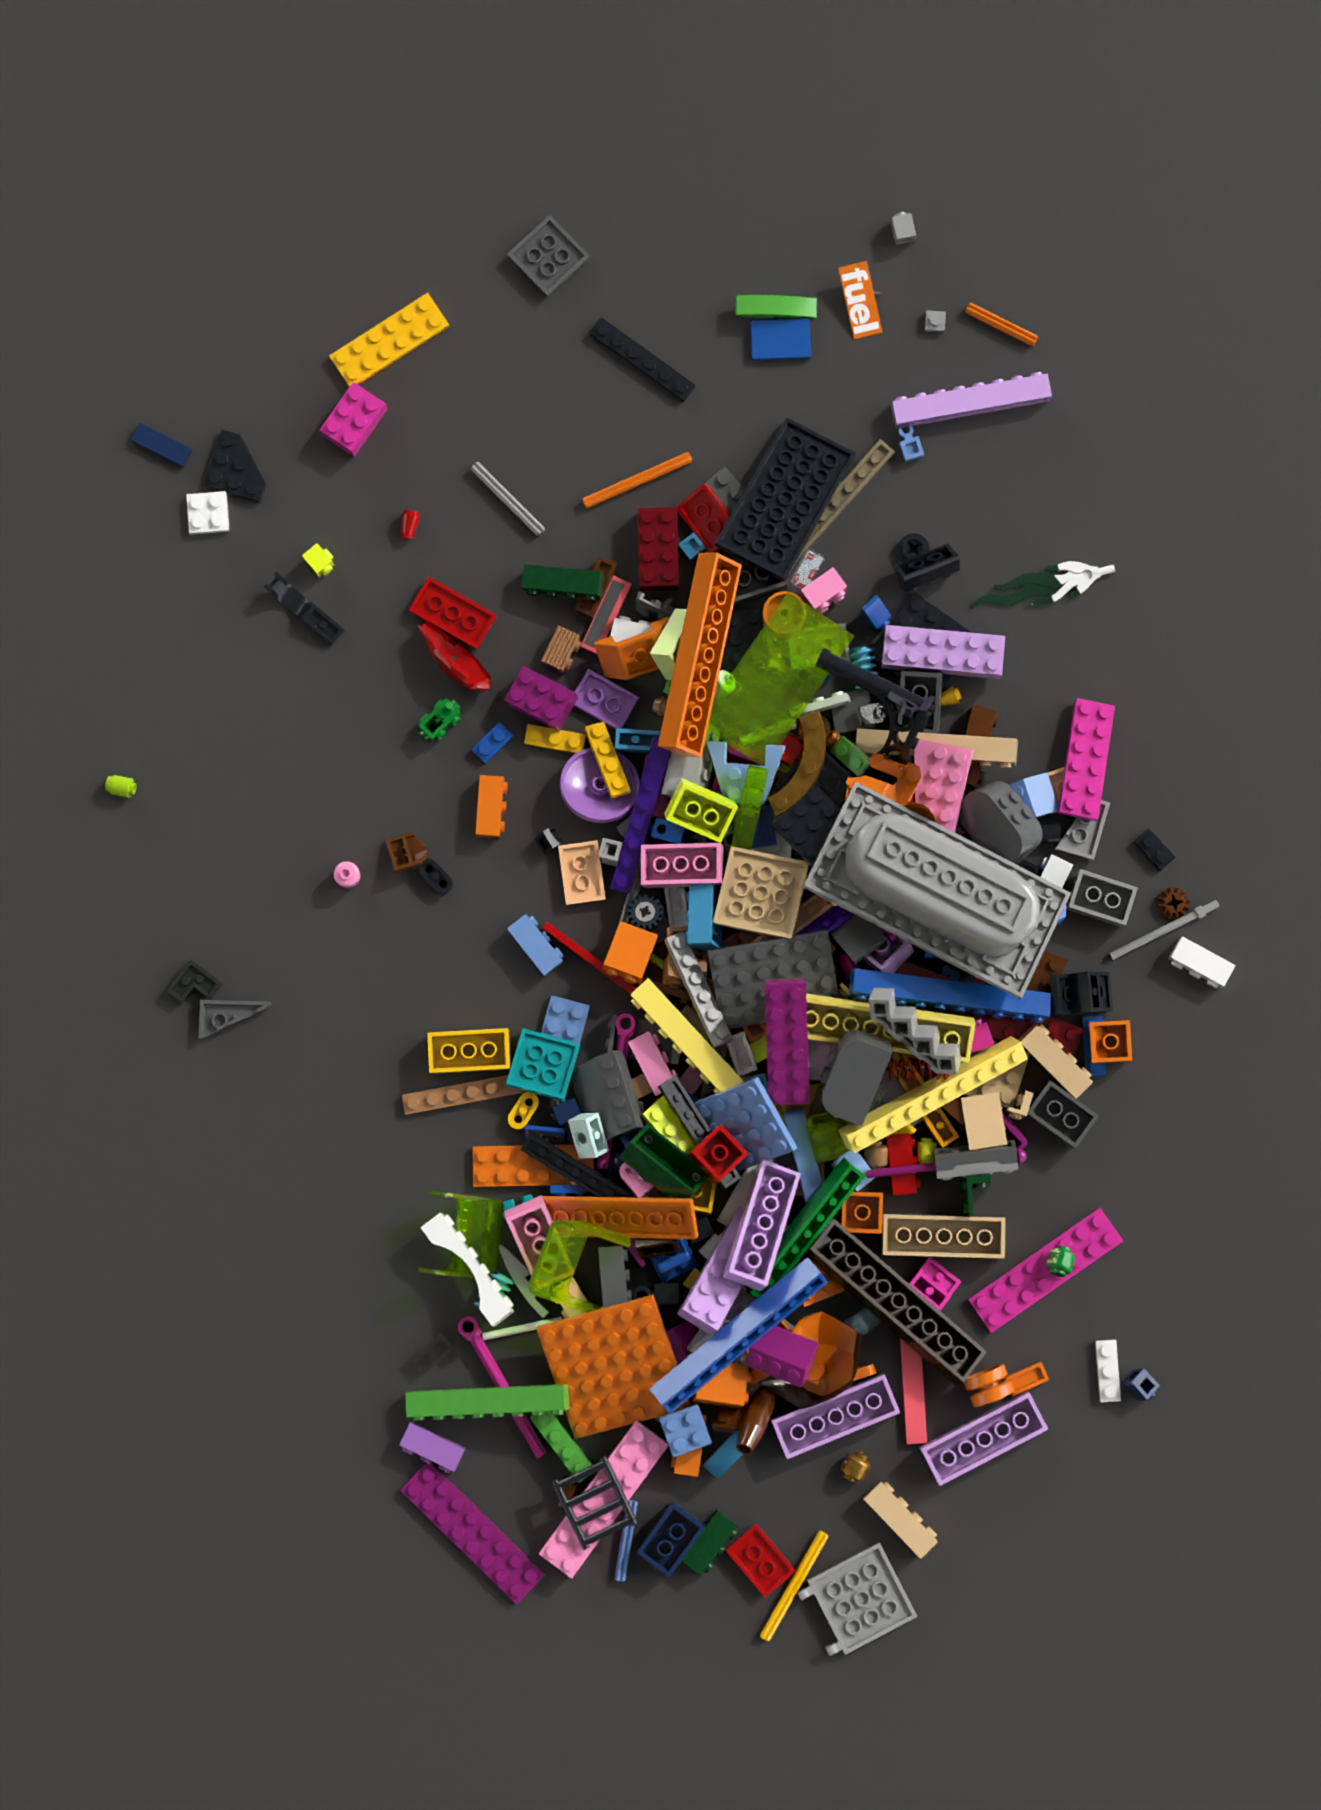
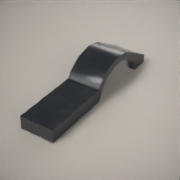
M276 572L274 574L276 578L269 586L265 584L264 588L293 614L333 645L345 629L318 606L305 598Z

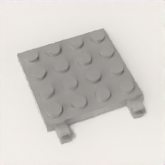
M880 1542L807 1580L810 1586L802 1588L797 1592L801 1600L814 1594L838 1640L825 1647L829 1656L840 1650H843L846 1655L918 1617Z

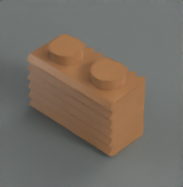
M558 625L541 660L542 664L561 673H564L565 669L569 670L573 662L571 656L573 652H578L582 644L579 641L580 635Z

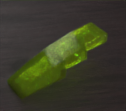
M754 765L748 766L740 807L736 817L732 847L752 849L769 771L767 768Z

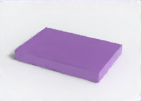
M587 669L575 690L578 699L574 707L616 730V728L622 729L640 697L594 671Z

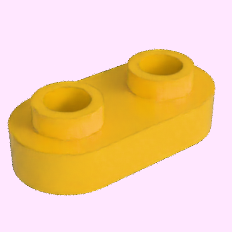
M523 1093L509 1113L508 1123L512 1128H524L538 1108L539 1099L534 1093ZM526 1099H532L533 1104L527 1106L525 1104ZM518 1115L522 1117L520 1123H516L514 1120Z

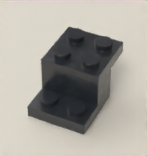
M1087 971L1050 975L1049 987L1051 989L1053 1015L1113 1012L1109 972Z

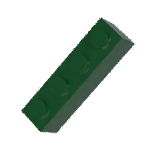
M524 564L521 588L528 595L532 596L544 593L546 596L556 598L558 595H565L567 599L584 597V600L596 601V598L602 599L605 575L601 571Z

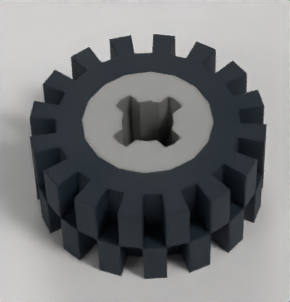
M640 894L634 897L628 905V919L635 927L650 931L655 929L663 919L664 911L662 904L653 895Z

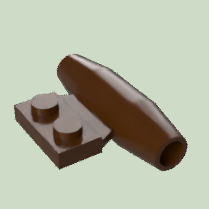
M761 1385L751 1401L744 1404L741 1409L720 1406L712 1424L713 1431L726 1433L739 1431L736 1445L737 1450L742 1454H751L765 1432L774 1409L776 1394Z

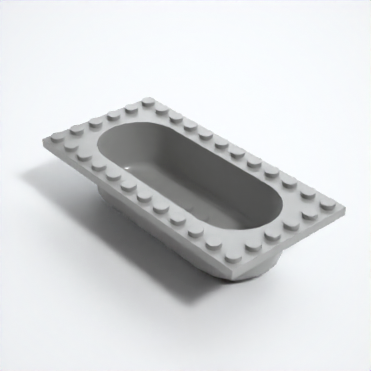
M856 781L803 885V888L1018 999L1023 997L1071 894L1065 889Z

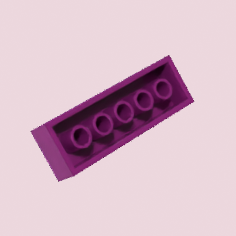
M806 979L765 980L769 1098L773 1105L810 1104Z

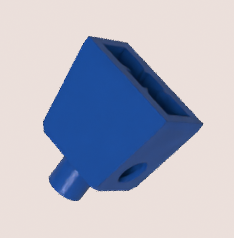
M656 818L655 823L650 822L647 831L655 841L663 844H688L692 832L685 827L660 818Z

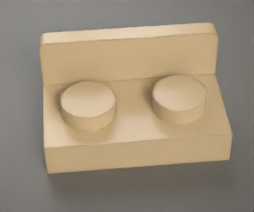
M1024 1091L1017 1095L1014 1104L1017 1109L1006 1107L1004 1112L1008 1113L1007 1116L1016 1120L1026 1117L1033 1093Z

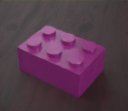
M523 666L504 701L508 706L560 732L578 696L574 691Z

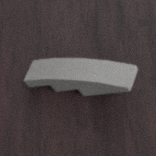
M501 1244L499 1250L516 1286L528 1303L544 1318L549 1311L535 1298L540 1291L526 1278L530 1274L528 1268Z

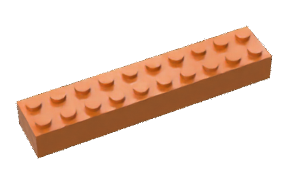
M717 552L698 553L658 743L659 747L683 757L702 758L742 567L741 564Z

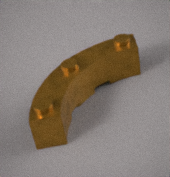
M818 710L799 718L804 733V751L797 772L783 789L768 797L777 817L785 813L810 791L821 773L826 754V733L823 719Z

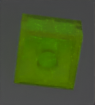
M829 1112L807 1117L806 1128L816 1163L837 1159L850 1151L845 1147L838 1129L851 1122L835 1117Z

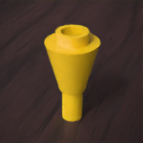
M952 685L942 692L941 706L960 704L959 699H962L958 687L954 689Z

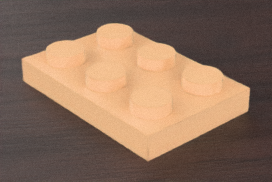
M598 840L558 846L566 905L606 900L601 861L598 857Z

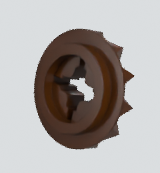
M1168 888L1159 895L1157 905L1164 917L1178 919L1189 910L1190 900L1186 892L1180 888ZM1172 895L1175 901H1181V903L1176 905V912L1173 906L1166 905L1172 901Z

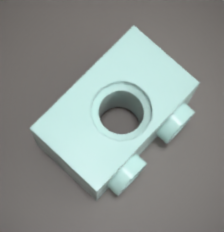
M581 1113L568 1120L578 1158H597L609 1151L599 1113Z

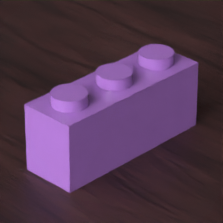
M410 1422L399 1444L403 1447L402 1450L411 1455L417 1453L421 1455V1460L429 1464L433 1461L439 1464V1469L447 1473L456 1470L466 1449L414 1422Z

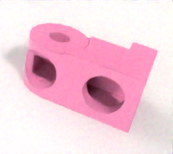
M626 1163L621 1165L620 1176L637 1198H644L655 1189L653 1184L649 1181L645 1182L638 1172Z

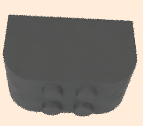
M993 781L969 793L962 799L958 822L979 846L1017 865L1040 844L1042 828L1039 821L1023 803L1020 796L1007 783Z
M851 1030L841 1036L836 1048H831L828 1059H830L829 1064L824 1066L821 1073L822 1102L825 1109L831 1115L860 1126L863 1125L892 1055L890 1040L862 1030Z

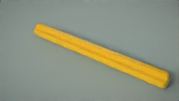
M818 1531L763 1628L760 1637L765 1641H770L828 1539V1535L823 1531Z

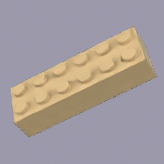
M883 1214L881 1255L1005 1258V1218Z

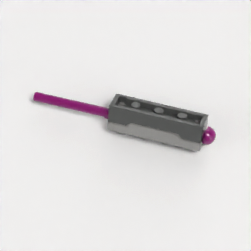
M1014 1140L1007 1141V1145L969 1150L968 1145L933 1149L935 1160L933 1163L866 1170L867 1178L933 1171L936 1172L937 1179L950 1180L958 1176L966 1178V1176L976 1174L992 1175L994 1172L1012 1173L1014 1170H1018V1164L1025 1162L1027 1155L1020 1148H1018L1017 1152Z

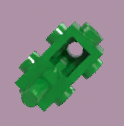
M447 698L444 700L440 699L434 705V710L430 714L426 713L419 720L420 724L418 726L421 729L419 733L427 741L429 739L433 742L436 739L440 741L447 734L445 730L450 725L454 727L461 720L459 717L461 715L459 710L461 707L453 699L451 701ZM431 725H436L437 729L431 731L430 727Z

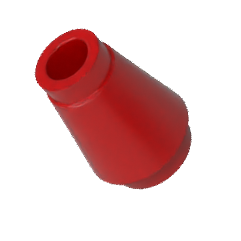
M404 509V513L401 514V537L413 539L421 518L419 517L420 512Z

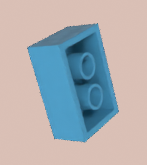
M713 884L689 885V891L686 894L689 911H686L688 930L685 932V939L699 953L722 948L723 926L713 924L720 890Z

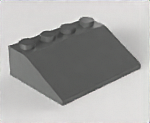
M610 1051L574 1068L571 1082L581 1113H599L607 1142L642 1130L646 1126L645 1120L641 1116L642 1111L623 1051Z

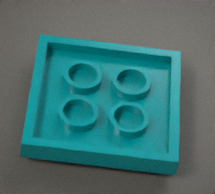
M522 1028L506 1086L564 1101L580 1044Z

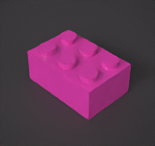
M353 382L321 427L320 432L323 437L355 457L388 410L386 403Z

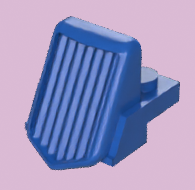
M676 1239L680 1253L650 1258L662 1283L698 1266L686 1239Z

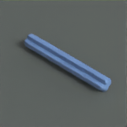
M629 1500L628 1502L636 1517L638 1502ZM631 1525L622 1529L615 1572L616 1581L623 1582L626 1579L634 1526Z

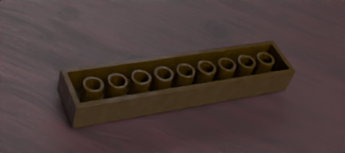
M835 1219L830 1220L805 1252V1256L955 1386L966 1381L986 1354V1350Z

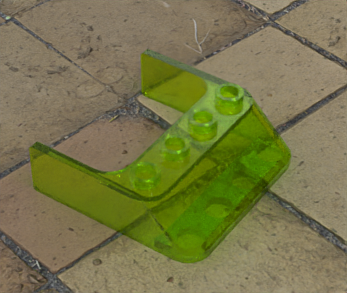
M430 1190V1195L452 1197L456 1200L455 1230L456 1232L461 1231L466 1238L464 1243L468 1248L472 1247L478 1255L477 1261L480 1265L482 1263L485 1264L490 1271L488 1276L491 1279L490 1274H495L503 1220L502 1213H504L502 1201L494 1198ZM453 1251L451 1252L450 1264L446 1269L419 1268V1272L475 1278L469 1266Z
M555 1220L549 1227L530 1278V1292L535 1296L586 1313L602 1309V1306L573 1297L568 1290L588 1235L591 1234L630 1247V1237L581 1220Z

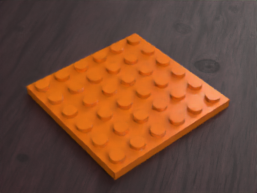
M654 1295L537 1326V1332L555 1384H568L570 1409L565 1410L575 1439L633 1424L635 1421L641 1422L669 1414L650 1391V1388L657 1381L661 1380L674 1367L678 1366ZM687 1399L673 1412L691 1406L690 1400Z

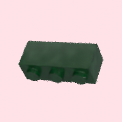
M717 1509L706 1524V1528L682 1559V1562L699 1575H702L703 1572L707 1574L713 1566L711 1562L716 1555L719 1557L725 1550L724 1543L727 1539L732 1540L738 1532L735 1529L737 1523Z

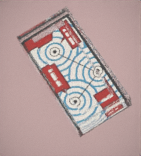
M808 548L789 583L802 589L813 582L826 557Z

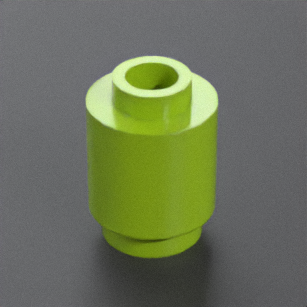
M118 775L108 776L105 784L107 792L126 798L134 795L137 787L133 778Z

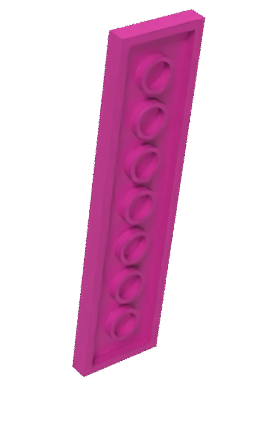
M1098 1208L967 1300L990 1333H993L1123 1242V1239L1102 1209ZM1059 1246L1070 1248V1252L1075 1255L1072 1272L1065 1275V1277H1057L1050 1274V1270L1046 1267L1050 1250Z

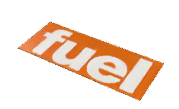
M867 261L839 267L854 339L883 333Z

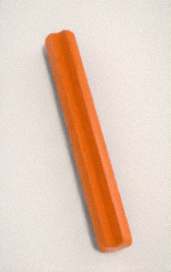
M969 303L966 308V314L1031 346H1034L1038 339L1037 335L973 303Z

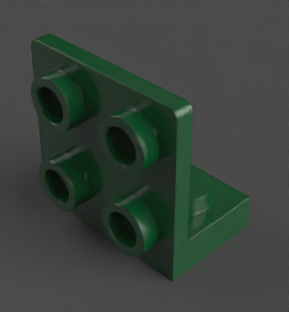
M991 1175L966 1176V1178L960 1180V1192L964 1193L961 1209L962 1213H965L967 1217H973L971 1184L973 1188L987 1187L986 1183H991Z

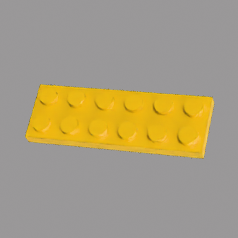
M426 293L329 355L349 387L353 382L359 385L450 326L430 295Z

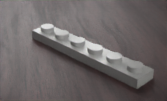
M682 932L667 937L664 942L713 1048L730 1043L733 1040L721 1012L718 1011L717 1003L691 946L686 942L685 933Z

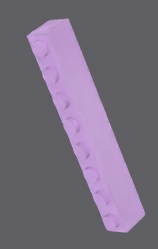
M1036 372L1031 374L1030 377L1015 376L1008 381L997 379L992 381L991 384L984 385L983 382H980L968 388L958 386L953 388L952 391L941 389L929 395L919 393L912 398L902 396L892 401L891 408L895 428L897 429L908 427L910 424L914 426L1049 402L1052 393L1048 373Z

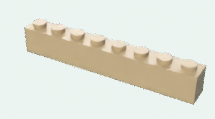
M857 729L856 747L868 757H871L872 753L876 754L884 746L889 731ZM899 731V738L904 743L909 732ZM920 732L916 737L922 740L972 749L971 763H979V766L991 767V764H999L1000 768H1011V765L1016 766L1018 740L1016 738ZM911 749L909 754L912 755L911 759H914V750ZM892 751L888 756L891 759L897 758L900 752Z

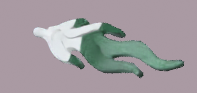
M1075 561L1046 566V571H1067V573L1063 575L1037 572L1022 574L1003 585H994V589L1001 591L1018 585H1023L1022 589L1005 595H985L978 598L971 605V608L973 609L987 602L1012 606L1026 598L1037 595L1049 596L1033 600L1031 605L1050 604L1061 599L1069 590L1077 586L1070 594V598H1074L1086 591L1102 575L1114 573L1115 567L1114 565L1098 568V566L1094 567Z

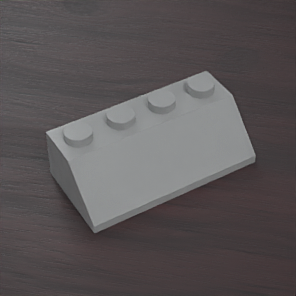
M708 724L702 758L683 757L671 752L662 789L663 795L672 798L681 778L706 789L708 788L713 766L708 741H719L721 729Z

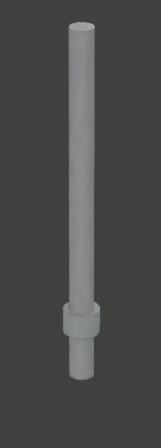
M1214 900L1204 906L1200 905L1194 908V911L1110 952L1109 955L1114 960L1196 918L1201 919L1206 916V913L1220 907L1217 900Z

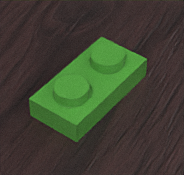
M840 736L830 750L837 759L858 777H861L870 766L868 764L870 758L845 736Z

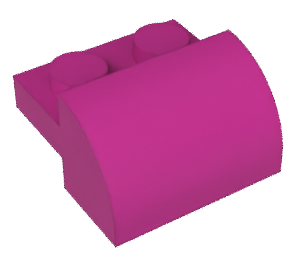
M930 1256L909 1281V1284L940 1311L961 1283L958 1278Z

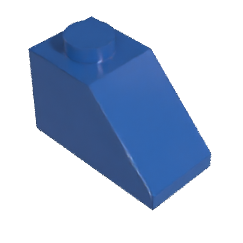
M875 595L861 609L860 617L877 632L879 629L883 631L886 625H890L891 614L880 598Z

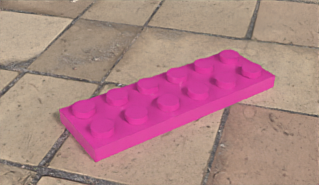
M1080 698L1075 699L1058 807L1059 814L1092 821L1098 820L1115 706Z

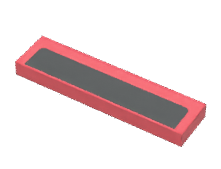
M613 576L581 644V648L597 655L593 642L608 637L614 623V618H617L632 583Z

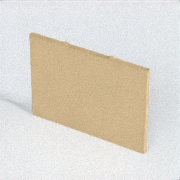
M999 1092L961 1098L969 1150L1007 1145L1006 1128L1004 1127Z

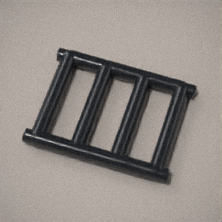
M606 1455L602 1456L599 1462L560 1481L557 1479L551 1482L583 1550H587L590 1544L629 1525L636 1526L638 1524ZM604 1469L609 1480L573 1498H567L563 1488ZM613 1488L618 1499L579 1518L576 1517L572 1509L573 1506ZM620 1506L622 1507L626 1518L587 1537L585 1536L581 1525Z

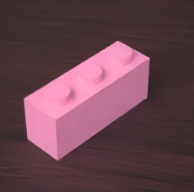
M648 1031L628 1042L655 1096L662 1094L658 1088L659 1085L675 1075L679 1079L675 1069H670L668 1065L670 1059L665 1051H661L659 1047L661 1042L656 1033L652 1034L651 1031Z

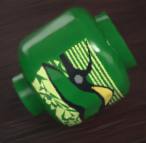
M1059 1246L1050 1250L1046 1266L1050 1270V1274L1057 1277H1065V1275L1072 1272L1075 1255L1070 1252V1248Z

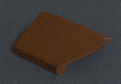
M412 832L386 840L395 873L422 865L428 856L425 844L417 839Z

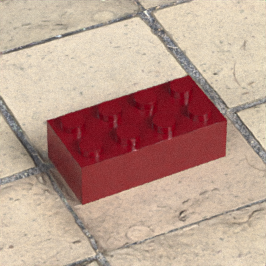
M677 507L637 508L639 590H679Z

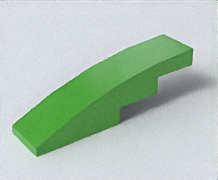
M736 295L735 316L762 319H794L795 317L815 319L817 317V298L781 295Z

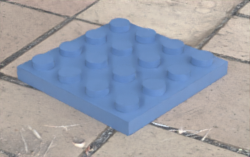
M758 1077L694 1103L711 1131L721 1124L748 1153L735 1166L737 1172L760 1164L763 1159L768 1161L790 1153L797 1148Z

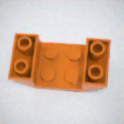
M669 617L651 622V631L616 643L613 636L593 642L604 677L628 680L659 669L650 652L669 621Z

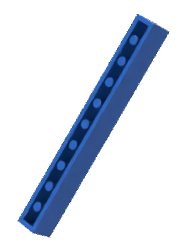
M854 969L850 973L849 997L855 998L856 1001L869 1000L874 988H894L896 1006H906L907 1004L914 1005L917 1009L931 1007L935 1011H945L947 1009L953 1010L957 1014L971 1012L975 1016L987 1014L997 1019L1011 1017L1014 1021L1027 1019L1031 1020L1032 1023H1043L1050 1017L1051 993L1026 990L1023 997L1018 999L990 985Z
M807 1257L791 1272L783 1276L773 1287L769 1288L761 1297L753 1301L743 1312L736 1315L731 1322L722 1327L713 1337L705 1341L695 1352L688 1355L683 1362L674 1367L665 1377L657 1381L650 1388V1391L667 1412L671 1414L827 1284L828 1281Z

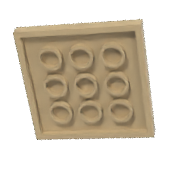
M731 846L713 924L777 938L792 939L809 865L806 861Z

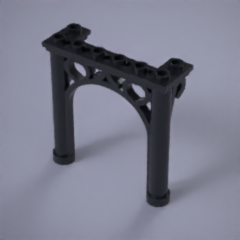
M823 648L816 662V667L874 694L884 704L888 712L890 728L886 743L876 754H881L884 758L893 761L888 754L892 751H899L900 753L895 762L907 765L912 757L909 754L910 750H915L920 740L916 737L919 732L923 733L927 721L935 708V705L932 704L935 697L931 696L929 698L926 696V698H923ZM890 700L899 705L898 708L894 709ZM898 713L910 717L907 725L898 723L896 718ZM910 730L903 743L899 738V731L906 732ZM787 731L786 734L784 735L783 739L785 738L786 735L792 736V733H790V732ZM800 738L802 740L801 744L804 745V739ZM826 750V752L834 760H836L846 771H848L853 777H858L839 759H837L831 752ZM871 765L869 766L870 773L865 771L862 775L891 785L898 781L895 776L877 772Z

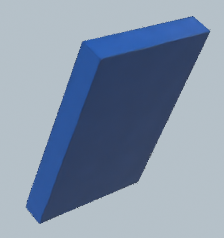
M810 318L751 321L752 361L811 359Z

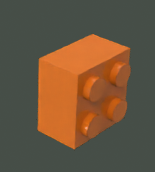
M853 1191L841 1206V1225L850 1233L882 1234L883 1193Z

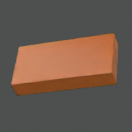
M1039 1361L1004 1377V1380L1012 1382L1015 1390L1011 1393L1013 1397L1049 1381V1377L1042 1362Z

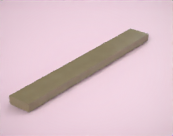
M880 439L840 483L798 560L895 454V451Z

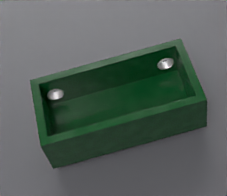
M648 1123L630 1141L619 1157L669 1198L692 1199L709 1178L685 1152Z

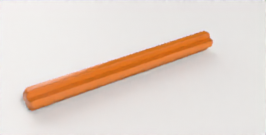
M688 452L683 453L584 497L583 504L586 508H590L691 463L692 458Z

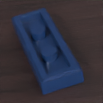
M139 423L131 438L132 442L182 467L185 466L193 451L191 448Z

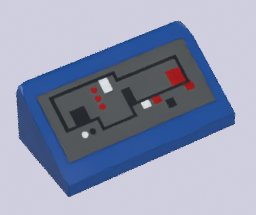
M525 1126V1141L529 1133L533 1132L551 1144L563 1145L565 1142L566 1130L563 1128Z

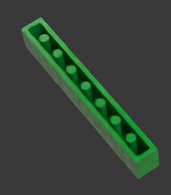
M844 1157L783 1233L767 1286L762 1291H758L744 1285L749 1293L758 1299L794 1268L866 1176L859 1168Z

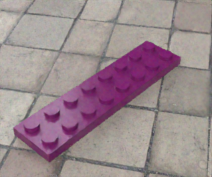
M426 1462L400 1490L516 1605L544 1577L545 1573L433 1463L429 1464Z

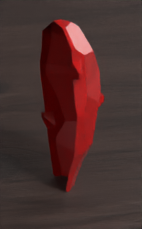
M428 621L422 626L418 625V630L424 638L430 654L442 667L444 674L447 673L450 678L469 691L486 692L491 688L490 674L484 669L477 658L457 644L458 640L456 638H450ZM456 656V662L450 658Z

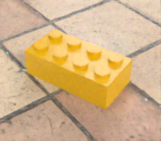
M508 1028L427 1033L430 1074L510 1070L511 1068Z

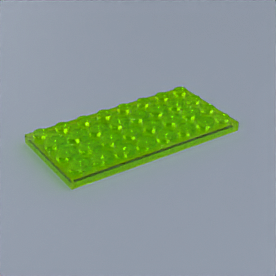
M787 592L715 697L707 730L724 742H727L728 745L756 764L765 765L766 745H780L829 675V672L815 666L823 648L841 657L854 636L790 592Z

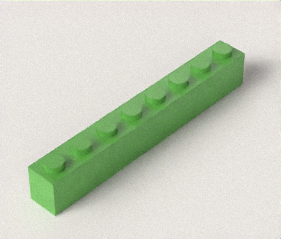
M568 1384L423 1390L405 1393L407 1417H413V1421L426 1420L425 1416H433V1420L445 1419L447 1415H452V1419L465 1418V1415L472 1414V1418H483L484 1414H492V1417H504V1413H512V1416H524V1412H531L532 1416L544 1415V1411H551V1415L564 1414L563 1410L570 1409Z

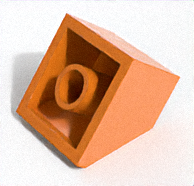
M1130 1020L1089 1022L1091 1063L1132 1061Z

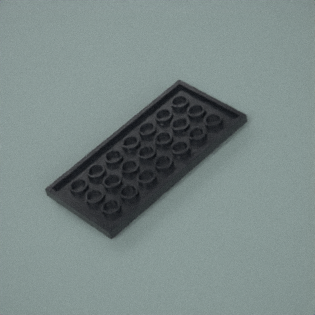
M786 417L714 546L785 582L854 460L856 453Z

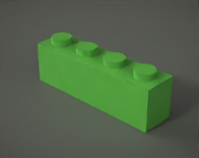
M544 1411V1415L530 1416L532 1422L572 1474L593 1465L556 1415H551V1411Z

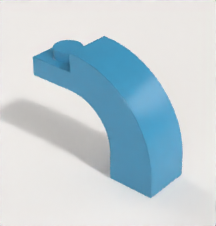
M734 1431L703 1464L716 1479L722 1476L742 1455L736 1448L739 1431Z

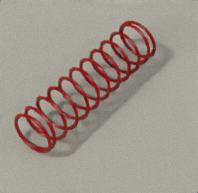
M910 1058L907 1061V1065H905V1061L903 1059H900L899 1065H897V1061L895 1059L892 1060L891 1066L888 1062L890 1081L892 1078V1066L894 1061L897 1071V1080H899L901 1061L904 1065L905 1080H907L909 1061L911 1062L913 1080H915L917 1061L919 1062L921 1080H923L925 1064L924 1060L922 1066L918 1058L915 1060L914 1066ZM927 1063L929 1080H931L932 1069H930ZM944 1074L945 1080L948 1079L949 1074Z

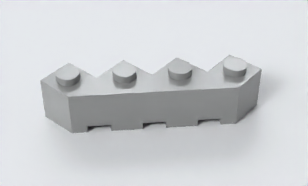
M874 988L869 998L870 1018L876 1023L882 1024L887 1029L886 1031L898 1042L901 1040L909 1047L908 1050L920 1060L923 1059L931 1066L930 1069L935 1073L957 1074L961 1063L960 1044L939 1043L938 1025H918L916 1007L896 1006L894 988Z

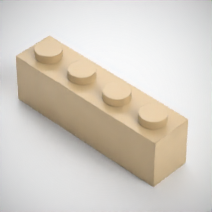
M1034 1023L1018 1040L1071 1096L1077 1099L1093 1083L1090 1079L1092 1075L1084 1067L1080 1069L1076 1065L1078 1061L1070 1053L1066 1055L1061 1050L1064 1046L1057 1039L1051 1040L1048 1036L1050 1032L1042 1024L1038 1026Z
M879 1481L863 1496V1499L921 1559L938 1543L935 1539L937 1534L930 1526L925 1528L921 1524L923 1519L915 1511L911 1513L907 1509L909 1504L901 1496L897 1499L893 1495L894 1489L887 1481L884 1484Z

